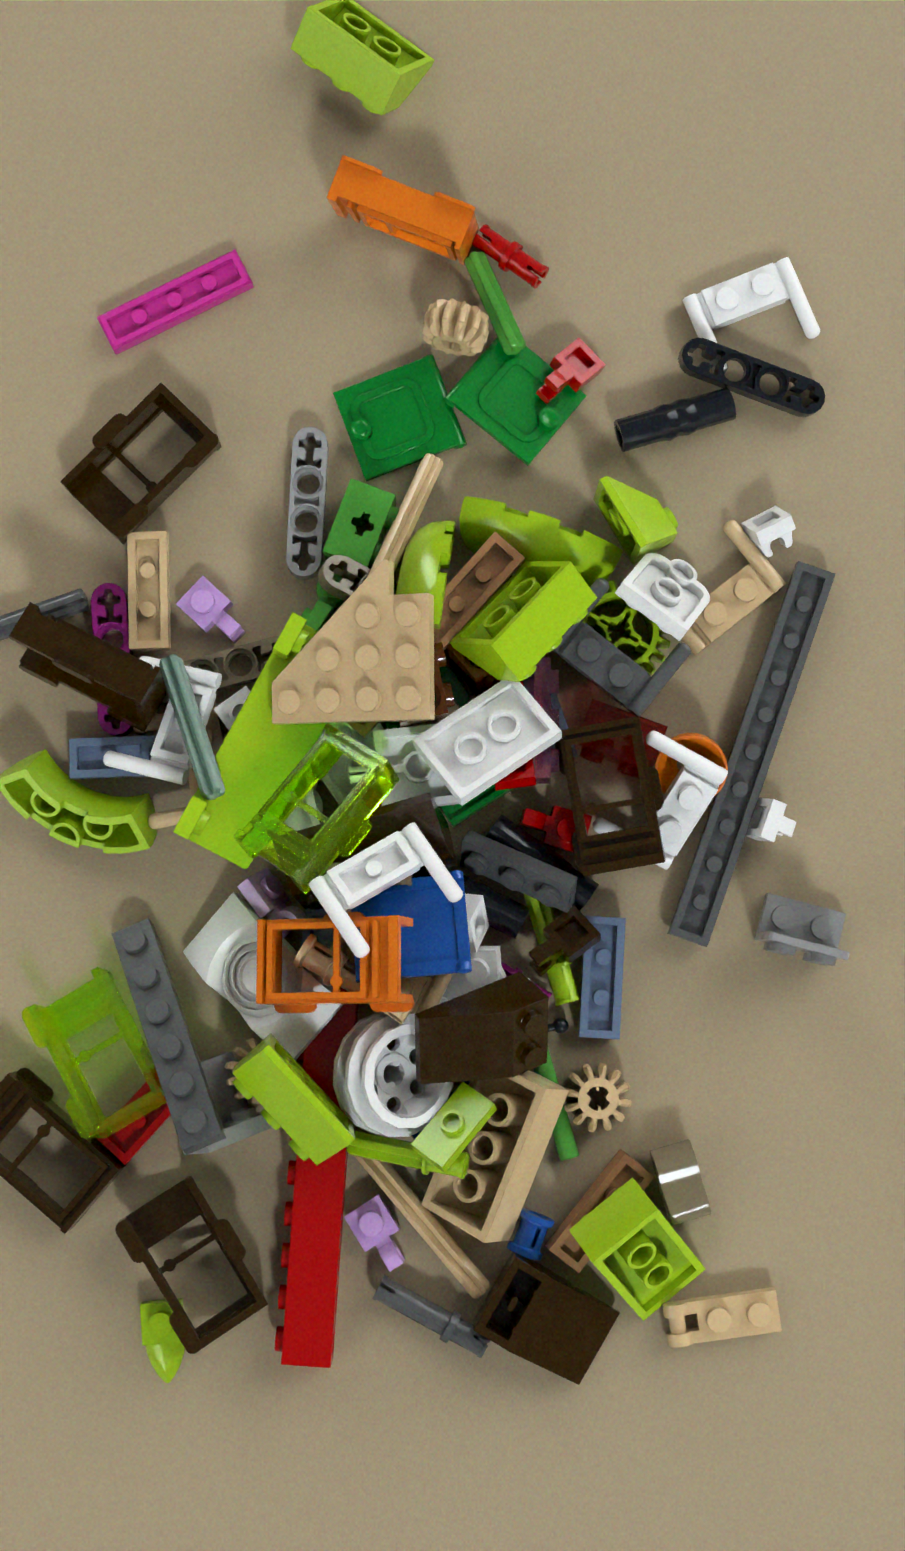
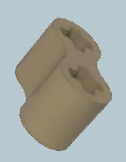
M687 1139L650 1150L652 1164L671 1226L711 1215L708 1197L690 1140Z

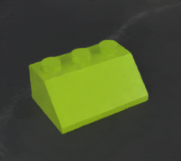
M326 0L307 7L290 48L301 56L304 64L326 74L331 78L334 86L342 91L350 92L362 101L364 108L381 116L401 106L435 61L354 0Z
M526 561L449 643L454 649L497 680L520 682L529 678L535 672L536 664L546 653L553 651L561 644L562 636L572 625L579 623L586 617L587 609L597 599V596L571 561Z
M271 1033L234 1066L232 1071L236 1077L232 1081L234 1086L246 1099L250 1100L254 1096L264 1107L260 1112L263 1118L276 1131L282 1127L292 1138L288 1144L303 1161L310 1158L316 1165H319L355 1140L354 1124Z

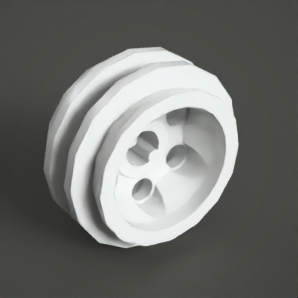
M377 1012L359 1020L343 1037L334 1059L333 1087L340 1108L354 1125L373 1134H381L386 1137H410L422 1131L446 1103L453 1088V1082L420 1084L416 1080L415 1014H409L402 1025L383 1012ZM395 1039L394 1048L389 1050L387 1045ZM410 1054H411V1056H412L413 1064L411 1063V1061H410V1059H409V1055H410ZM391 1097H394L396 1106L388 1109L387 1102Z

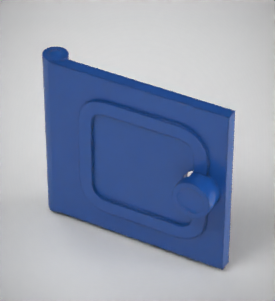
M450 871V874L463 891V896L458 902L452 903L448 901L433 877L427 876L412 878V886L393 885L351 910V912H361L365 917L400 915L413 918V927H401V979L469 973L472 971L463 871ZM354 955L356 982L360 983V958Z

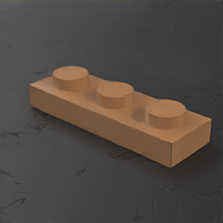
M620 1149L549 1238L545 1246L577 1273H580L590 1259L572 1236L569 1229L632 1177L644 1191L655 1176Z

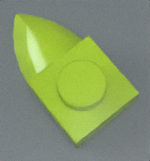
M177 1298L183 1307V1298ZM165 1299L142 1301L140 1304L142 1346H146L148 1358L158 1376L165 1383H170L181 1365L185 1351L183 1344L169 1322V1317L173 1311Z

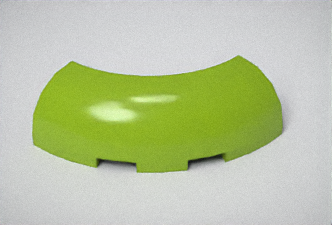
M465 496L462 502L459 517L460 532L466 547L474 554L496 532L525 557V561L520 566L526 561H571L590 587L597 578L606 580L610 576L623 552L622 549L586 530L580 533L574 529L559 526L561 520L530 510L527 515L519 510L507 508L506 503Z
M433 521L419 528L409 539L401 562L396 595L430 593L434 595V629H440L447 573L440 572L441 568L449 569L456 521Z
M46 748L20 760L0 774V791L9 803L26 820L32 817L39 824L50 830L49 836L76 848L86 845L103 849V853L122 854L149 849L157 836V829L150 828L148 824V817L155 813L149 793L120 797L91 790L70 779V776L51 758Z

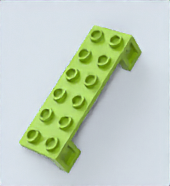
M294 612L289 617L272 649L270 657L215 756L225 786L224 795L217 797L215 800H207L201 796L198 787L173 831L177 835L202 846L243 869H247L250 866L326 723L272 724V682L318 632L306 625L307 619Z

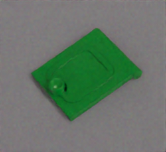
M496 337L443 400L448 406L452 408L455 406L529 466L587 395L581 390L575 392L567 385L546 405L536 392L545 384V378L554 370L526 345L517 355L505 354L498 337Z
M432 354L333 393L366 481L421 461L427 453L437 455L452 448L459 449L467 445L454 408L448 406L443 400L448 392Z

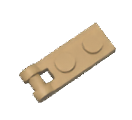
M774 1287L675 1300L662 1304L664 1317L669 1319L670 1331L667 1332L668 1346L672 1348L782 1331L777 1294ZM695 1314L697 1327L686 1328L685 1316Z

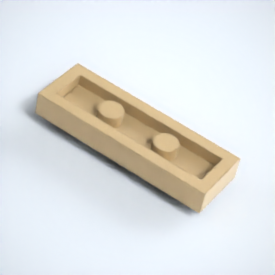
M167 531L130 532L127 535L129 649L131 651L171 650L169 534Z

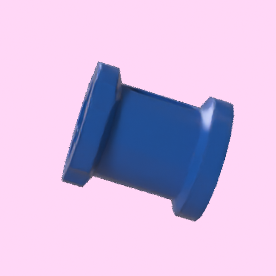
M522 1208L520 1213L522 1218L514 1240L508 1242L507 1248L526 1258L541 1261L543 1254L540 1250L548 1228H552L555 1221L538 1212Z

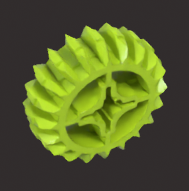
M615 580L609 581L608 593L603 595L582 622L594 627L596 632L611 642L610 636L612 632H608L607 629L614 631L617 626L621 625L624 619H627L623 628L625 630L623 635L627 636V639L621 637L613 645L619 650L640 653L642 656L634 660V662L646 670L649 675H652L656 668L650 660L662 663L666 658L656 648L667 649L671 641L659 636L667 633L663 632L656 623L638 610L629 607L622 598L615 594L617 584ZM617 604L626 606L624 611L617 617L594 614L596 610L607 605ZM636 613L640 614L647 625L649 632L648 644L641 640L642 636L636 633L633 628L632 621Z

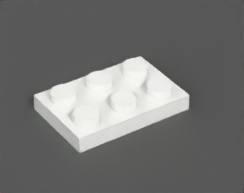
M501 680L415 737L413 744L460 805L463 806L562 739V731L521 682Z

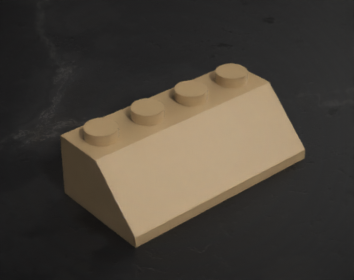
M526 1071L510 1078L471 1080L469 1082L470 1087L495 1103L497 1110L462 1151V1153H469V1166L465 1178L460 1179L455 1176L434 1172L421 1204L483 1243L510 1240L569 1092L568 1089L532 1071Z

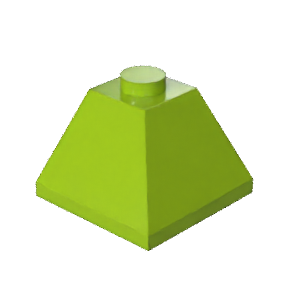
M607 475L599 479L593 500L633 565L638 563L646 554L655 553L674 541L678 534L676 531L678 522L668 507L662 508L657 499Z

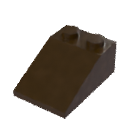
M517 972L416 1013V1080L420 1084L510 1078L547 1063L549 997L525 975Z

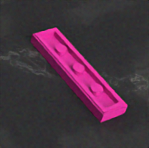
M233 250L98 316L97 319L114 353L117 355L254 288L238 253L236 250Z

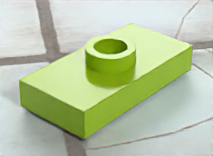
M462 1082L411 1143L412 1149L445 1173L497 1110L495 1103L465 1082Z

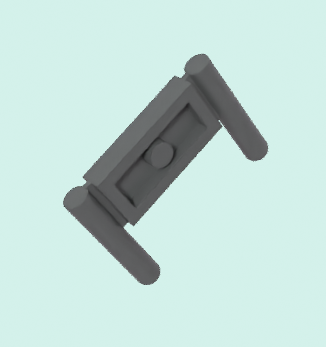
M597 578L590 586L597 599L587 609V615L609 589V583L603 578ZM583 620L572 625L562 636L561 644L553 650L621 706H624L635 717L642 715L691 654L689 645L682 642L678 643L651 677L646 670L588 624L583 623Z

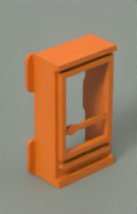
M342 155L326 197L338 216L347 218L349 213L357 223H360L362 219L367 227L456 261L458 258L459 263L465 265V259L469 256L473 239L479 230L474 213L476 208L440 192H435L432 196L382 176L383 171L374 166Z
M347 912L357 929H360L361 935L370 947L369 953L365 957L360 958L359 992H340V987L343 985V978L341 977V934L328 914H325L323 918L257 919L256 1004L274 1005L278 1013H312L316 1010L317 1004H370L374 1012L411 1011L414 1007L413 995L401 993V927H413V918L400 915L365 917L361 912ZM333 929V976L330 979L333 992L282 993V931Z

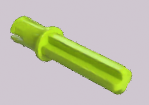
M524 894L527 907L530 908L529 914L536 938L540 945L547 941L543 934V928L556 919L552 907H548L539 900ZM561 955L556 963L547 971L555 999V1006L581 999L577 992L570 965Z
M354 1131L355 1140L347 1146V1152L350 1155L421 1169L424 1175H428L429 1172H435L464 1179L469 1166V1153L463 1152L444 1173L412 1149V1142L360 1131Z

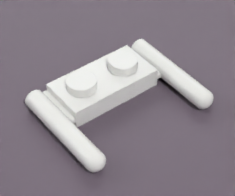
M789 257L701 290L698 294H691L682 300L697 336L716 343L717 340L712 331L713 329L717 330L785 303L789 299L805 336L813 339L820 334L819 325ZM718 354L713 361L708 360L710 364H713L711 368L713 373L716 364L721 359V356ZM726 363L723 369L724 373L727 371L728 368Z
M141 656L139 658L151 664L153 668L155 665L159 667L161 660L149 656ZM184 665L206 728L217 696L216 690L221 685L222 675ZM170 699L150 753L151 759L147 760L110 750L103 756V762L106 766L180 785L187 783L189 768L192 769V765Z
M652 730L646 736V743L684 764L663 796V807L657 810L666 861L656 865L667 870L672 864L674 856H677L717 793L719 785L725 780L728 770L667 736ZM602 817L597 818L593 822V830L598 834L624 830Z
M415 822L405 826L402 831L394 832L328 870L327 874L314 878L308 884L357 958L365 957L369 953L370 947L346 910L350 911L419 871L422 866H425L448 901L455 903L463 896V891Z

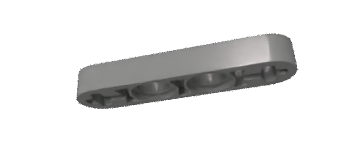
M304 427L299 430L294 436L292 443L286 562L291 574L301 580H310L316 577L323 565L329 447L325 434L315 427ZM308 438H315L316 444L321 446V448H315L313 451L314 465L321 464V468L307 465L306 450L300 446L307 444ZM305 475L317 477L320 481L317 491L312 494H304L299 491L297 485L301 477ZM303 513L315 515L318 520L316 528L307 533L299 531L295 525L299 515ZM294 539L304 542L317 540L316 545L308 543L310 559L315 560V563L308 564L307 570H301L299 564L294 562V559H299L302 556L301 542L294 544Z

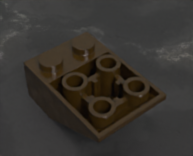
M512 1252L473 1319L474 1331L507 1351L579 1385L620 1312L536 1261Z

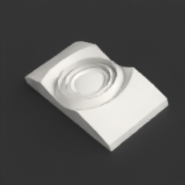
M233 892L184 949L183 953L205 983L226 998L240 1012L253 1032L263 1040L271 1033L296 1060L344 1004H317L316 1010L312 1013H278L274 1005L256 1004L257 919L260 918L237 892ZM282 937V993L333 992V987L323 984V978L303 966L297 968L292 965L298 952Z

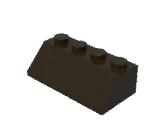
M430 793L272 838L292 895L304 909H323L308 884L314 878L327 874L328 862L342 863L394 832L402 831L405 826L413 822L419 827L446 868L458 865L448 822ZM422 866L419 871L412 874V878L422 875L431 876L425 866Z

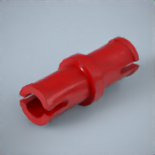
M487 224L483 225L479 231L483 233L482 236L484 238L476 234L472 246L480 249L499 263L498 267L504 272L510 270L530 284L532 288H538L542 283L538 276L545 279L549 267L522 250L523 246L518 242L514 241L511 243L492 230Z

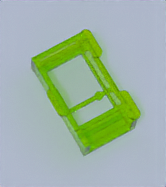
M329 723L324 727L326 731L243 830L239 828L233 836L249 857L254 859L260 856L287 874L299 890L306 895L311 890L308 885L310 881L318 876H322L338 855L348 857L359 846L372 829V824L368 818L400 780L388 759ZM344 754L367 768L368 771L328 818L303 802L302 799ZM297 806L324 823L311 840L283 823Z
M96 967L91 970L94 979L47 1007L33 1004L22 1011V1019L35 1045L40 1048L47 1047L71 1095L66 1101V1109L79 1135L87 1139L91 1137L105 1139L166 1103L151 1053L114 983L115 979L110 971ZM112 1013L120 1032L88 1051L82 1050L79 1056L75 1057L67 1039ZM124 1038L151 1091L105 1118L79 1063L90 1061L91 1056Z

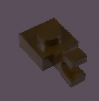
M574 905L569 909L568 913H563L543 928V934L547 941L529 952V956L532 959L529 962L530 966L541 977L556 963L561 955L570 964L601 940V933Z

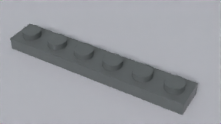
M147 918L112 933L182 1151L188 1155L225 1139L226 1136L154 924Z

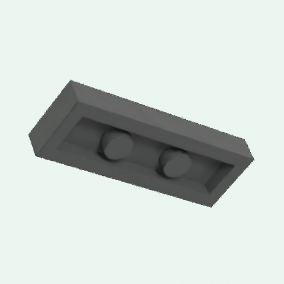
M471 830L462 839L460 866L467 868L476 875H483L499 882L510 890L519 891L533 897L548 907H555L568 913L575 901L577 876Z

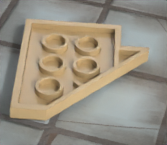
M382 560L272 682V724L435 720L434 595L430 593L394 595V562Z

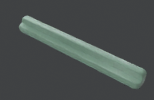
M170 654L168 657L160 660L159 667L162 671L201 796L207 800H215L217 797L224 795L225 786L183 660L176 654Z

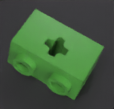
M351 478L323 548L325 560L333 555H344L371 569L382 546L386 530L390 529L393 520H395L399 512V508L396 507V495ZM365 521L369 522L371 531L365 530L363 536L358 535L356 526L362 527Z

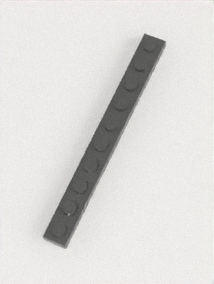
M801 561L795 564L727 760V779L723 788L714 797L667 934L703 947L708 946L836 575L835 573Z

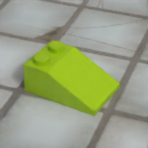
M633 1177L617 1188L612 1195L591 1212L585 1214L579 1222L569 1229L591 1262L643 1321L706 1270Z

